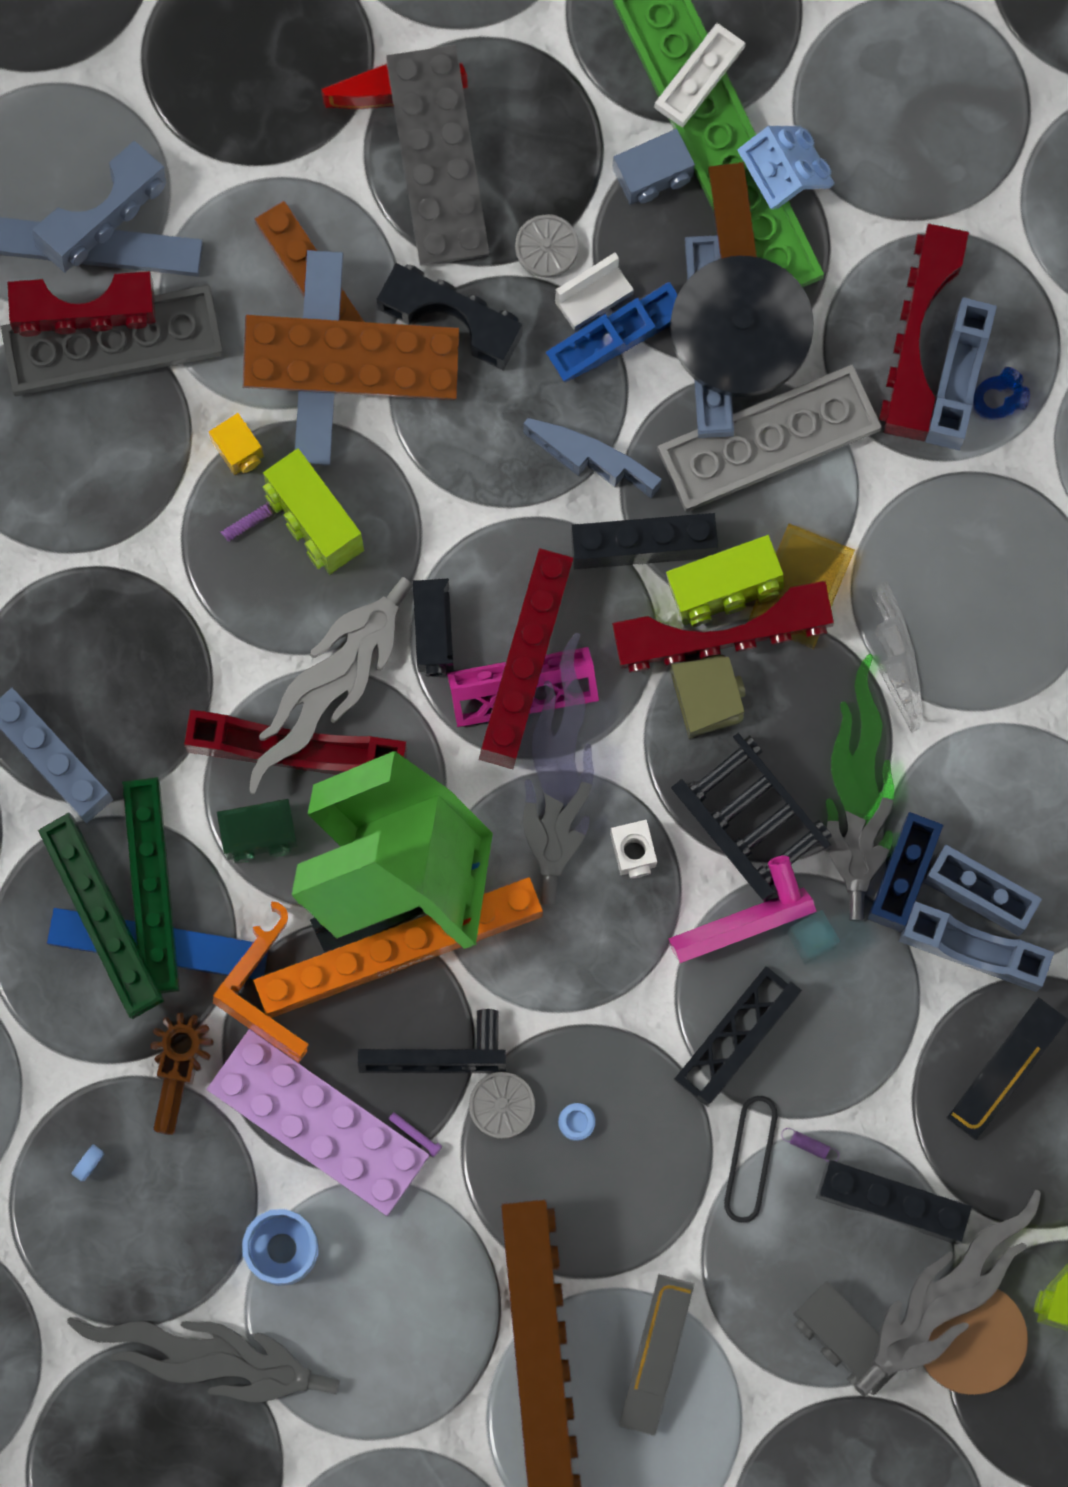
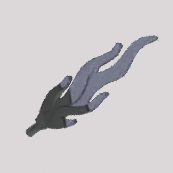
M575 633L563 650L560 662L565 699L564 715L560 728L554 737L551 732V722L554 715L556 695L552 683L545 681L546 700L532 738L533 762L545 800V814L541 820L537 815L536 792L532 781L527 779L524 783L526 797L522 823L526 840L538 861L540 874L543 875L541 904L555 905L558 876H561L565 864L580 847L586 836L590 821L589 816H583L576 828L569 832L571 822L588 798L593 785L594 775L591 744L587 743L584 747L583 773L579 778L575 764L576 740L586 710L584 694L573 666L574 652L580 638L579 633Z

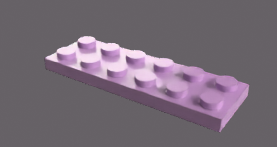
M250 1029L206 1089L387 1217L430 1157L428 1153Z

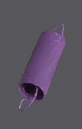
M794 1131L790 1141H786L825 1160L829 1150L834 1149L797 1131Z

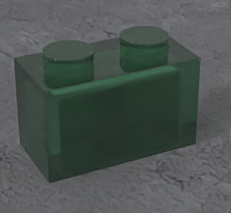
M289 799L217 812L226 860L233 859L236 864L246 863L255 860V855L269 852L270 857L284 856L291 853V848L298 847Z

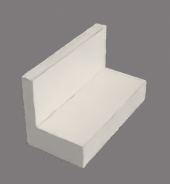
M613 253L556 289L555 303L574 331L633 295L634 289L618 267L619 257L616 253Z

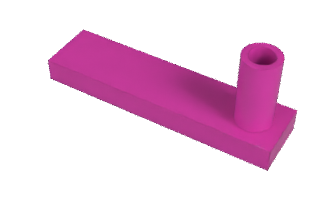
M778 856L768 862L779 897L668 938L671 949L678 961L683 963L817 912L813 899L805 888L799 889L789 857Z

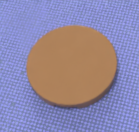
M997 1288L996 1292L983 1305L971 1312L942 1323L929 1336V1341H933L953 1326L963 1322L968 1324V1329L958 1335L940 1357L923 1366L934 1381L950 1391L966 1395L984 1394L994 1391L1009 1382L1018 1372L1024 1361L1028 1345L1025 1320L1015 1302Z

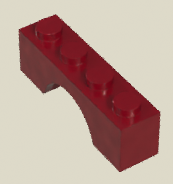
M150 271L114 274L110 286L100 297L82 304L68 303L57 298L50 292L43 279L7 282L9 323L14 333H19V335L24 337H34L40 335L41 331L54 330L58 334H72L76 332V329L91 328L92 331L103 332L111 330L112 326L126 325L130 329H142L150 323H156L154 282Z

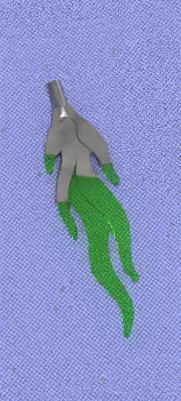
M868 654L861 663L854 685L862 724L858 748L854 756H852L849 751L852 714L847 703L843 701L840 703L843 718L831 757L834 785L846 812L848 832L845 837L841 836L839 830L838 812L833 800L830 798L826 800L828 813L827 829L832 834V837L828 839L832 848L828 852L834 866L845 882L847 893H850L849 921L852 922L864 921V893L868 892L871 881L885 863L893 841V833L889 830L885 833L880 843L873 847L874 841L889 817L894 803V783L890 760H885L883 764L884 788L879 794L875 781V757L881 741L883 724L868 687V673L873 660L872 654Z

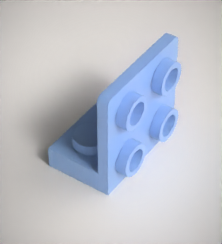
M767 126L737 149L770 209L780 208L804 189H829L834 185V181L830 176L831 170L829 165L819 157L813 146L814 140L811 134L801 126Z

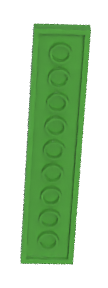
M613 0V4L658 97H660L708 35L691 0ZM726 72L683 128L669 119L673 129L677 128L695 164L694 172L713 212L708 168L710 166L744 162L737 149L756 135ZM744 163L757 257L781 266L802 287L823 279L824 273L789 201L778 209H770Z

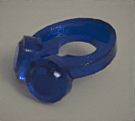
M1005 367L1000 375L990 377L980 383L973 397V407L976 413L984 419L999 420L1010 416L1017 409L1025 410L1030 402V391L1027 386L1023 385L1024 378L1022 374L1012 367ZM1007 388L1013 390V395L1005 398L1003 405L999 408H990L984 402V394L988 390L994 389L1000 392Z

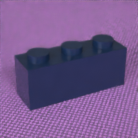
M912 812L907 814L867 918L868 920L899 932L903 931L923 882L943 824Z

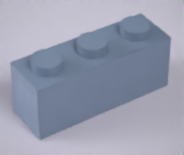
M946 844L923 882L1017 936H1020L1025 931L1042 900L1037 895Z

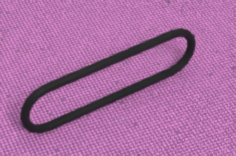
M764 1096L751 1097L743 1104L738 1124L724 1208L727 1215L739 1223H747L753 1220L758 1215L762 1203L777 1122L776 1106L769 1098ZM762 1101L770 1106L772 1118L754 1211L749 1216L738 1217L730 1209V1198L746 1112L753 1102Z

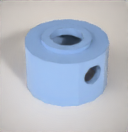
M286 1209L269 1210L257 1216L247 1227L242 1241L243 1257L249 1270L262 1281L276 1286L292 1285L304 1279L314 1268L319 1254L318 1238L312 1226L298 1213ZM279 1234L292 1237L296 1243V1254L287 1263L274 1262L268 1254L269 1242Z

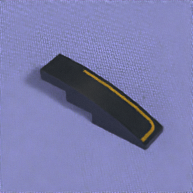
M1038 997L946 1118L974 1140H977L1068 1019Z

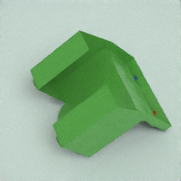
M396 751L313 785L307 815L340 847L297 865L292 896L299 904L309 911L336 938L420 906L463 949L476 945L493 833L451 790Z

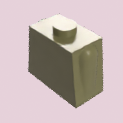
M716 655L696 661L671 664L670 674L688 739L714 730L734 726L743 721L745 711L741 697L746 696L741 676H734L729 657Z

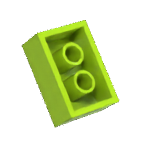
M299 448L263 472L266 484L262 487L266 493V500L276 513L281 510L283 511V516L287 521L286 527L296 541L303 538L305 541L304 545L308 550L306 553L318 570L324 567L330 575L364 551L361 532Z
M769 535L666 572L668 585L683 626L690 623L692 627L704 625L712 620V615L725 611L726 615L740 612L746 608L745 603L759 599L760 603L767 602L780 596L779 591L784 590V574Z

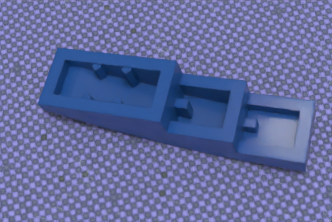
M669 281L643 299L639 300L637 297L608 317L604 314L546 351V354L564 382L576 378L628 351L670 326L672 310L678 294Z

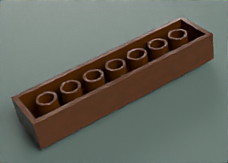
M546 1200L501 1204L527 1486L581 1487L580 1474H572L571 1459L578 1458L576 1435L569 1436L567 1422L575 1420L573 1397L565 1398L564 1383L571 1382L569 1359H561L560 1345H567L565 1321H558L557 1308L564 1306L562 1283L554 1284L553 1270H560L558 1245H550L549 1233L556 1232L554 1208H547Z

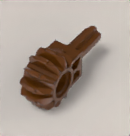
M177 1013V1025H173L172 1021L165 1017L163 1022L168 1030L164 1032L159 1028H155L153 1031L156 1036L163 1039L162 1042L151 1043V1049L164 1050L155 1057L156 1063L159 1064L157 1077L164 1079L153 1127L154 1131L160 1134L173 1135L175 1133L185 1083L193 1085L195 1071L198 1072L202 1069L196 1060L198 1056L208 1061L211 1059V1055L203 1051L202 1047L213 1046L214 1040L200 1038L207 1034L210 1028L205 1024L195 1030L199 1021L196 1015L190 1018L187 1025H185L183 1013ZM179 1035H188L192 1040L190 1050L184 1054H177L173 1050V1041Z

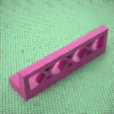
M589 647L546 654L537 687L547 685L554 689V692L548 699L538 700L534 697L529 714L599 701L594 665ZM506 662L447 673L457 727L489 721ZM588 678L589 691L574 694L566 689L573 680ZM477 699L484 703L477 712L462 714L460 701Z

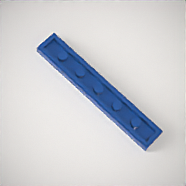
M54 908L47 944L97 953L78 912ZM125 920L137 944L135 921ZM174 928L177 965L179 968L228 976L254 943ZM269 950L248 980H254L265 975Z

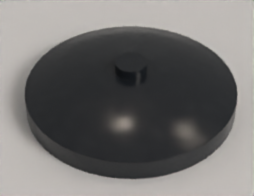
M753 256L726 257L713 261L699 269L679 291L671 316L672 343L684 369L704 387L716 393L733 397H751L765 394L790 380L803 365L809 353L814 332L812 307L800 283L781 266L769 260Z

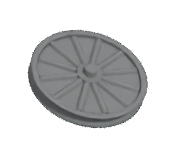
M539 215L533 217L523 224L516 236L515 251L517 258L528 272L536 276L554 277L566 272L573 265L578 254L579 245L575 230L566 220L558 216Z
M508 1072L492 1073L482 1078L472 1090L469 1100L470 1115L474 1124L484 1134L498 1139L511 1138L523 1132L531 1123L535 1112L534 1094L530 1086L521 1077Z

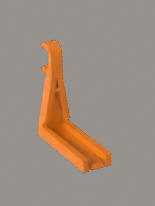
M271 902L272 912L278 913L280 920L269 932L263 931L260 926H253L252 930L257 939L213 995V1004L297 1063H300L308 1051L307 1047L309 1044L237 995L287 925L288 912L286 908L278 902Z

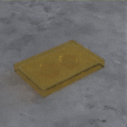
M789 523L776 552L784 574V589L779 590L780 596L773 600L760 603L757 598L748 622L771 608L790 587L825 580L832 607L855 550ZM806 632L791 635L792 641L812 649L815 648L819 636L807 638Z

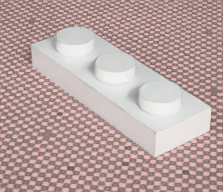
M716 23L655 102L654 108L683 128L745 48V42Z

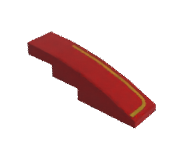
M459 63L462 86L465 89L468 88L467 73L463 64ZM387 64L321 89L323 103L326 108L369 109L394 106Z

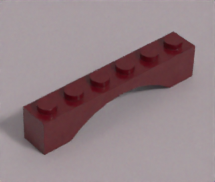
M928 223L924 235L917 234L913 254L919 255L917 268L911 266L906 286L913 290L910 301H903L900 321L906 322L904 333H897L893 348V354L899 355L897 367L890 366L886 387L892 388L890 401L883 399L879 420L885 422L883 430L885 434L925 442L928 435L935 397L927 384L921 365L919 348L921 324L932 301L946 285L959 276L969 236L968 231Z
M541 548L538 550L478 760L514 769L573 557Z
M825 580L790 587L781 599L762 615L745 624L726 630L709 632L681 630L662 624L649 616L614 622L612 626L621 669L629 668V673H635L651 669L650 663L664 660L665 666H671V664L686 662L685 656L699 654L700 659L721 655L720 649L734 646L736 652L757 648L756 642L769 639L771 645L782 644L792 641L791 635L806 632L807 638L828 634L827 628L833 627L834 620Z
M190 709L184 746L187 752L192 754L257 763L258 759L283 740L291 732V729L281 728L276 735L261 741L259 736L270 727L269 725L225 714ZM314 733L306 747L273 766L338 775L393 751H396L406 759L408 751L407 742L373 736H343Z

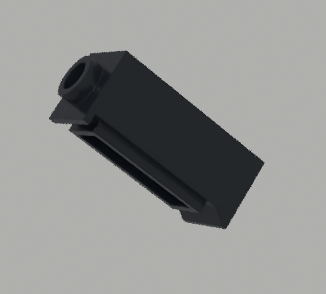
M449 578L412 580L418 673L425 672L427 677L445 676L447 671H454L450 595L448 592Z

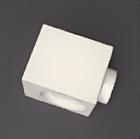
M647 819L611 828L610 835L620 875L629 874L630 879L651 874L650 869L656 867L657 859ZM630 843H638L644 848L645 854L642 858L633 860L626 856L624 848Z

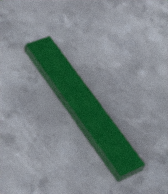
M158 777L123 781L137 946L160 993L179 992L180 986L160 780Z
M68 812L40 828L38 832L128 1017L135 1019L163 1003L164 999L74 816Z

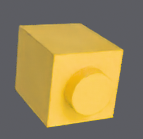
M236 413L208 431L211 442L234 475L241 471L243 473L250 472L261 463L260 459L264 457L262 447L239 413Z

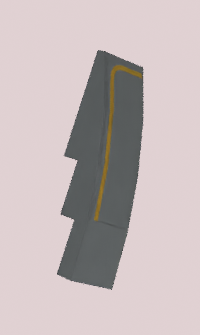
M658 1274L620 1418V1427L655 1436L695 1283Z

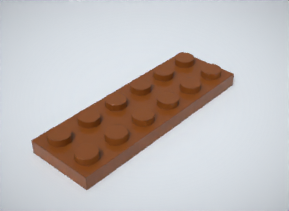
M246 315L242 388L456 400L459 328Z

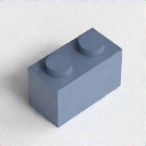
M677 128L613 156L612 169L630 205L638 201L640 203H647L655 199L660 191L669 187L672 189L683 187L690 182L695 168V164Z

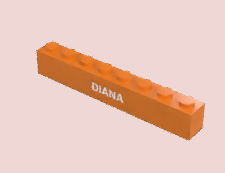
M530 877L483 895L477 941L542 917L543 910ZM426 915L254 979V983L266 1015L273 1018L461 948V946L446 934L431 916Z

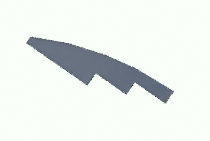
M527 418L523 423V433L577 476L588 466L613 487H616L624 477L651 499L661 487V478L631 457L599 440L562 426Z

